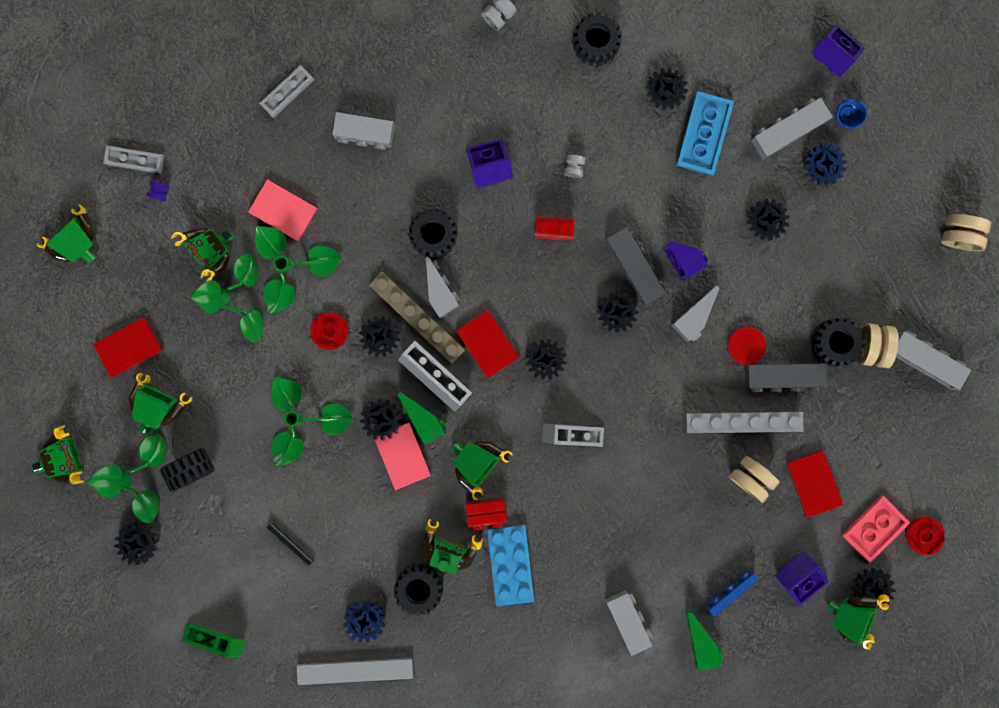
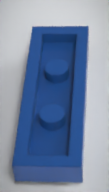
M743 572L738 576V581L733 585H727L723 589L721 595L711 598L708 601L709 605L706 606L709 612L716 616L759 579L753 572Z

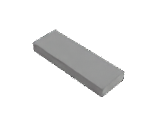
M300 64L259 104L272 118H275L315 79Z
M106 145L103 164L161 174L164 155Z

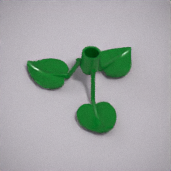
M256 227L255 243L257 251L267 260L275 258L273 266L279 271L282 282L279 280L268 282L263 290L264 301L268 312L271 314L285 310L294 301L295 289L292 285L285 284L286 279L284 277V272L290 271L292 265H310L312 274L323 278L331 275L341 261V256L335 250L326 246H316L309 250L308 258L310 261H291L290 258L281 256L280 253L287 245L286 236L281 230L272 227Z
M247 253L239 256L233 264V273L235 278L239 280L238 283L221 289L216 281H206L192 293L190 299L209 314L216 313L220 308L242 313L244 316L239 320L240 330L250 342L257 343L264 329L262 315L257 310H250L247 313L245 310L227 305L229 302L227 291L242 285V283L246 287H251L257 281V263L253 256Z
M275 377L272 384V401L279 411L285 412L288 410L284 415V422L289 426L288 429L291 430L292 435L288 432H281L273 439L272 452L274 464L277 466L287 465L301 456L304 444L301 439L295 438L294 427L301 426L303 421H322L323 431L328 435L336 436L342 434L352 423L353 416L350 411L338 404H328L322 408L321 414L323 418L303 417L300 412L294 411V405L298 404L302 399V389L299 384L292 380Z
M158 433L144 438L139 445V457L141 460L146 461L144 464L124 471V473L116 465H106L95 472L87 481L88 485L105 498L116 497L122 488L124 491L135 493L137 497L132 499L131 508L134 515L145 523H152L155 520L160 505L159 497L152 490H144L140 493L130 488L129 485L132 482V478L129 474L148 466V464L153 468L163 464L167 450L163 438Z

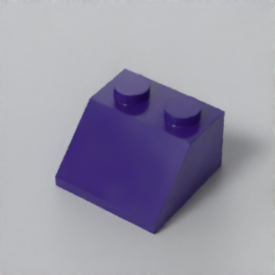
M836 24L811 53L818 62H823L832 74L841 77L858 59L865 48Z
M502 139L465 148L476 188L513 178L510 160Z
M670 242L663 247L664 252L681 280L708 266L706 263L708 259L703 251L700 252L697 248Z
M805 551L794 556L791 562L781 567L774 575L799 607L829 583L818 564Z

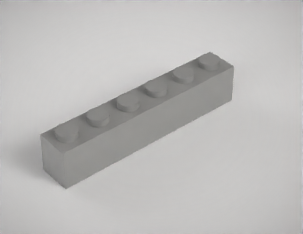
M803 412L683 413V432H803Z

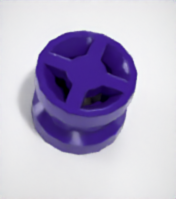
M150 181L149 186L151 188L147 192V197L166 201L165 194L169 190V186Z

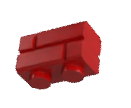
M536 217L534 238L572 241L575 219L564 220L563 218Z
M504 498L466 503L468 527H473V530L484 529V525H492V528L503 527V523H507Z

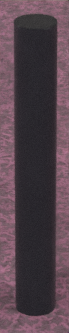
M271 522L267 526L270 532L308 566L314 562L308 554Z

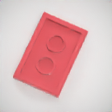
M267 179L248 212L299 242L315 215L317 208Z
M410 422L402 425V427H397L398 434L392 433V439L385 436V441H382L380 437L375 440L395 490L431 476Z
M880 495L841 536L868 563H871L910 522L883 495Z

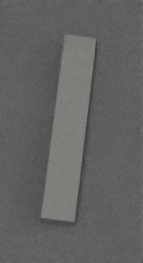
M413 658L297 665L298 685L413 679L414 677Z

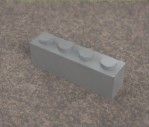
M814 98L803 104L804 108L800 110L795 108L787 113L788 117L784 120L780 117L771 123L772 127L767 130L763 127L754 133L755 137L751 141L762 160L832 118L822 98L816 101Z
M908 330L898 332L899 344L896 358L951 390H960L971 372L966 367V363L958 359H951L949 353L943 350L937 351L932 348L933 344L925 340H918L916 334Z
M416 341L398 359L454 412L472 394L469 389Z

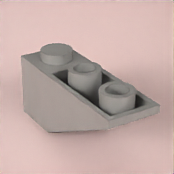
M426 257L429 302L439 318H442L460 307L458 305L460 299L455 291L451 293L447 286L450 283L445 275L440 276L437 270L440 267L435 259L430 260L429 257Z

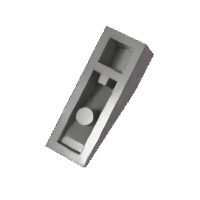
M717 285L711 288L672 324V327L686 342L690 340L694 342L702 335L700 331L705 327L719 291Z
M543 423V443L603 447L604 428Z

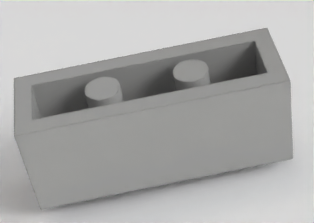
M336 112L332 135L340 143L348 144L349 141L356 142L358 146L367 147V144L375 145L377 149L386 150V147L391 148L395 125L393 121Z
M624 590L605 599L631 656L652 647L650 640H653L649 629L645 630L642 625L645 620L641 612H636L634 605L637 603L633 594H628Z

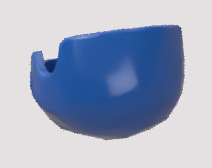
M853 99L841 102L835 112L836 121L841 127L848 129L858 128L865 123L868 116L867 107L863 102Z

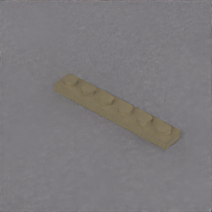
M383 272L370 283L369 286L451 364L465 351Z

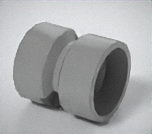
M492 0V6L488 5L481 12V16L494 30L499 31L506 24L505 19H510L517 12V9L510 0Z

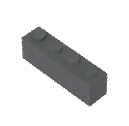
M626 227L607 238L605 242L641 303L645 306L666 294L664 291L666 287L661 279L658 280L655 276L656 270L651 262L648 263L645 259L647 255L642 246L638 247L635 242L637 239L636 235Z
M826 364L745 365V388H751V392H763V388H770V392H781L782 388H789L790 391H801V387H809V391H821V387H827Z

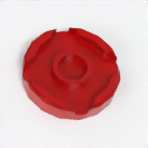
M325 312L313 320L310 327V335L318 347L325 350H335L347 341L349 327L341 315Z
M743 327L730 335L727 341V350L735 362L742 365H751L757 363L763 357L766 351V341L758 330L752 327Z
M926 516L917 517L906 528V543L910 549L918 554L932 555L938 552L944 545L945 530L941 523L934 518Z

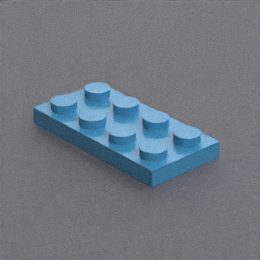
M697 91L676 166L711 176L714 175L734 101Z
M516 525L487 529L496 606L534 602L526 526Z

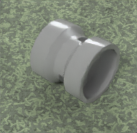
M567 155V167L565 168L564 175L582 178V166L585 164V157Z

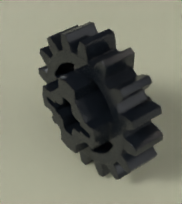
M670 67L667 72L661 68L660 74L655 71L653 73L654 78H649L648 82L651 84H647L646 89L650 91L647 92L646 96L652 97L650 103H657L655 108L661 105L664 111L667 106H669L670 110H673L674 104L679 107L681 105L680 100H685L686 97L683 94H687L688 89L684 87L688 82L682 81L684 75H677L679 70L672 73ZM655 83H657V87H658V91H657L656 93H655ZM677 86H679V95L676 92ZM664 87H665V88H668V87H669V88H670V91H669V90L664 91L663 89H664Z
M765 199L763 204L761 201H758L756 203L757 207L752 206L750 208L753 213L747 214L751 220L746 223L752 225L749 231H755L754 237L761 235L760 240H764L767 237L768 241H771L773 236L777 239L780 237L779 233L783 234L786 232L783 227L789 226V223L785 222V220L789 219L790 216L784 214L787 208L781 209L783 203L776 205L775 199L770 203L768 199ZM762 209L761 216L756 217L759 210ZM767 217L768 219H771V220H772V219H775V220H773V221H771V222L769 223L768 221H765V220H762V219H764V218ZM780 222L778 228L774 231L775 224Z
M617 291L616 296H614L610 292L609 299L604 296L602 298L604 303H598L601 307V310L596 311V313L601 314L598 321L603 320L602 327L608 325L609 332L613 328H615V333L619 332V328L625 332L626 326L633 327L631 321H637L634 315L639 314V311H635L634 308L638 305L631 303L634 299L633 297L626 298L627 293L620 296V291ZM618 300L624 301L627 305L619 304ZM610 302L611 308L609 312L605 313V308ZM615 307H617L618 310L625 309L624 311H622V313H620V317L614 314L610 316L609 314L615 311ZM630 311V316L626 321L624 317ZM608 319L615 320L618 325L610 323Z
M374 316L373 322L368 319L369 325H362L365 331L359 332L363 336V339L359 341L365 343L362 348L364 350L369 348V355L375 352V357H379L380 353H382L383 357H386V352L393 354L392 348H398V345L395 344L396 341H401L400 338H397L401 331L395 330L398 325H391L392 319L386 322L385 316H382L381 320ZM383 324L379 329L372 328L374 325ZM390 329H391L392 334H393V339H392V340L389 338V335H388V332H389ZM383 332V337H385L384 340H379L377 342L378 337L376 336V334H381ZM368 334L372 337L371 345L368 341ZM380 345H388V347L385 349H377Z
M540 339L539 345L534 342L535 348H528L531 354L525 356L530 359L529 362L525 363L526 365H531L528 371H535V378L541 375V380H544L545 376L552 380L553 374L558 377L557 371H564L561 365L567 364L566 361L562 360L563 357L567 356L566 354H561L563 347L557 348L558 342L556 341L554 344H551V339H548L547 343ZM547 347L553 348L557 354L548 352ZM540 348L541 353L539 357L533 359L534 353ZM543 354H546L547 357H555L548 361V365L545 362H537L544 357ZM559 360L557 367L552 371L551 366L553 362ZM535 365L544 367L545 372L539 371Z
M378 399V404L371 401V407L365 406L367 412L361 413L365 418L360 420V423L365 424L362 430H368V437L373 435L374 440L380 437L382 441H385V436L392 439V433L398 434L396 428L402 427L398 421L403 420V417L397 415L401 411L400 409H395L396 404L392 403L389 406V400L386 399L383 403L381 399ZM380 408L379 411H377L376 413H372L374 410ZM389 410L392 412L394 420L390 419ZM382 417H383V418H384L385 420H387L388 422H381V423H380V422H379L378 420H376L375 418H382ZM369 420L374 424L373 429L370 426ZM389 426L391 427L389 430L383 432L385 428Z
M135 522L132 523V527L128 524L125 526V530H119L121 536L115 537L119 544L114 545V547L119 548L116 554L123 555L122 561L128 559L129 565L134 561L136 565H139L141 561L145 563L148 561V558L154 557L152 551L158 550L154 544L159 542V540L153 538L156 532L150 533L151 526L145 528V523H141L138 527V523ZM135 531V533H133V537L127 536L130 532ZM140 551H146L142 556H138Z
M871 568L870 572L864 569L863 575L859 572L857 573L858 580L853 579L856 583V586L851 587V589L856 591L853 597H864L862 593H865L867 597H876L878 599L880 595H887L889 599L894 600L891 593L896 592V590L891 588V586L895 583L889 580L891 576L887 573L884 574L883 570L879 569L877 572V569ZM879 578L882 579V581L884 582V585H881V584H880Z

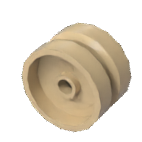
M950 214L947 216L945 227L949 231L943 233L942 244L967 251L986 250L988 239L983 235L989 234L991 221L965 214Z
M865 323L862 327L863 332L860 333L861 336H865V340H862L865 348H861L863 353L861 356H857L859 364L873 366L875 363L877 367L890 368L895 361L898 351L899 336L896 327L882 326L880 328L878 324Z
M745 456L739 464L747 474L739 469H734L728 477L763 504L769 495L761 485L774 490L780 482L763 465Z

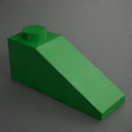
M403 392L397 394L424 445L446 433L445 429L447 427L442 418L438 419L436 415Z
M685 609L696 668L698 671L722 667L723 653L721 648L718 649L689 609Z
M188 623L182 642L226 658L240 659L246 640Z

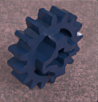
M825 143L820 145V148L815 146L813 151L810 150L807 153L809 157H806L804 161L808 164L803 169H808L809 172L805 175L812 176L811 182L817 180V185H821L824 182V185L828 186L830 181L834 184L837 182V178L843 177L840 172L846 171V168L842 167V165L847 163V161L842 160L845 154L838 153L839 147L834 150L833 144L828 145L826 148ZM819 154L818 160L813 162L815 156ZM836 168L835 173L831 176L832 169Z
M360 600L359 605L354 602L352 604L353 609H347L349 615H345L343 618L348 620L343 625L344 627H349L346 633L353 634L352 640L358 637L359 643L363 639L369 643L370 637L376 640L377 634H382L381 628L385 627L386 624L381 622L386 618L385 615H380L383 609L376 608L378 603L370 605V600L366 604H364L363 600ZM363 609L362 613L354 614L356 611ZM371 611L376 615V618L373 617ZM365 614H366L367 624H366L365 627L363 628V625H364V624H363L362 619H363V617H364ZM369 628L374 629L372 632L366 633Z

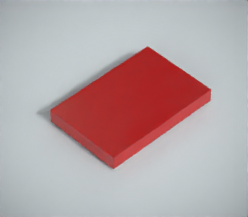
M488 310L456 331L487 378H490L520 358Z
M144 317L93 344L110 378H114L163 352L149 323Z
M823 450L786 463L805 517L808 518L843 505Z

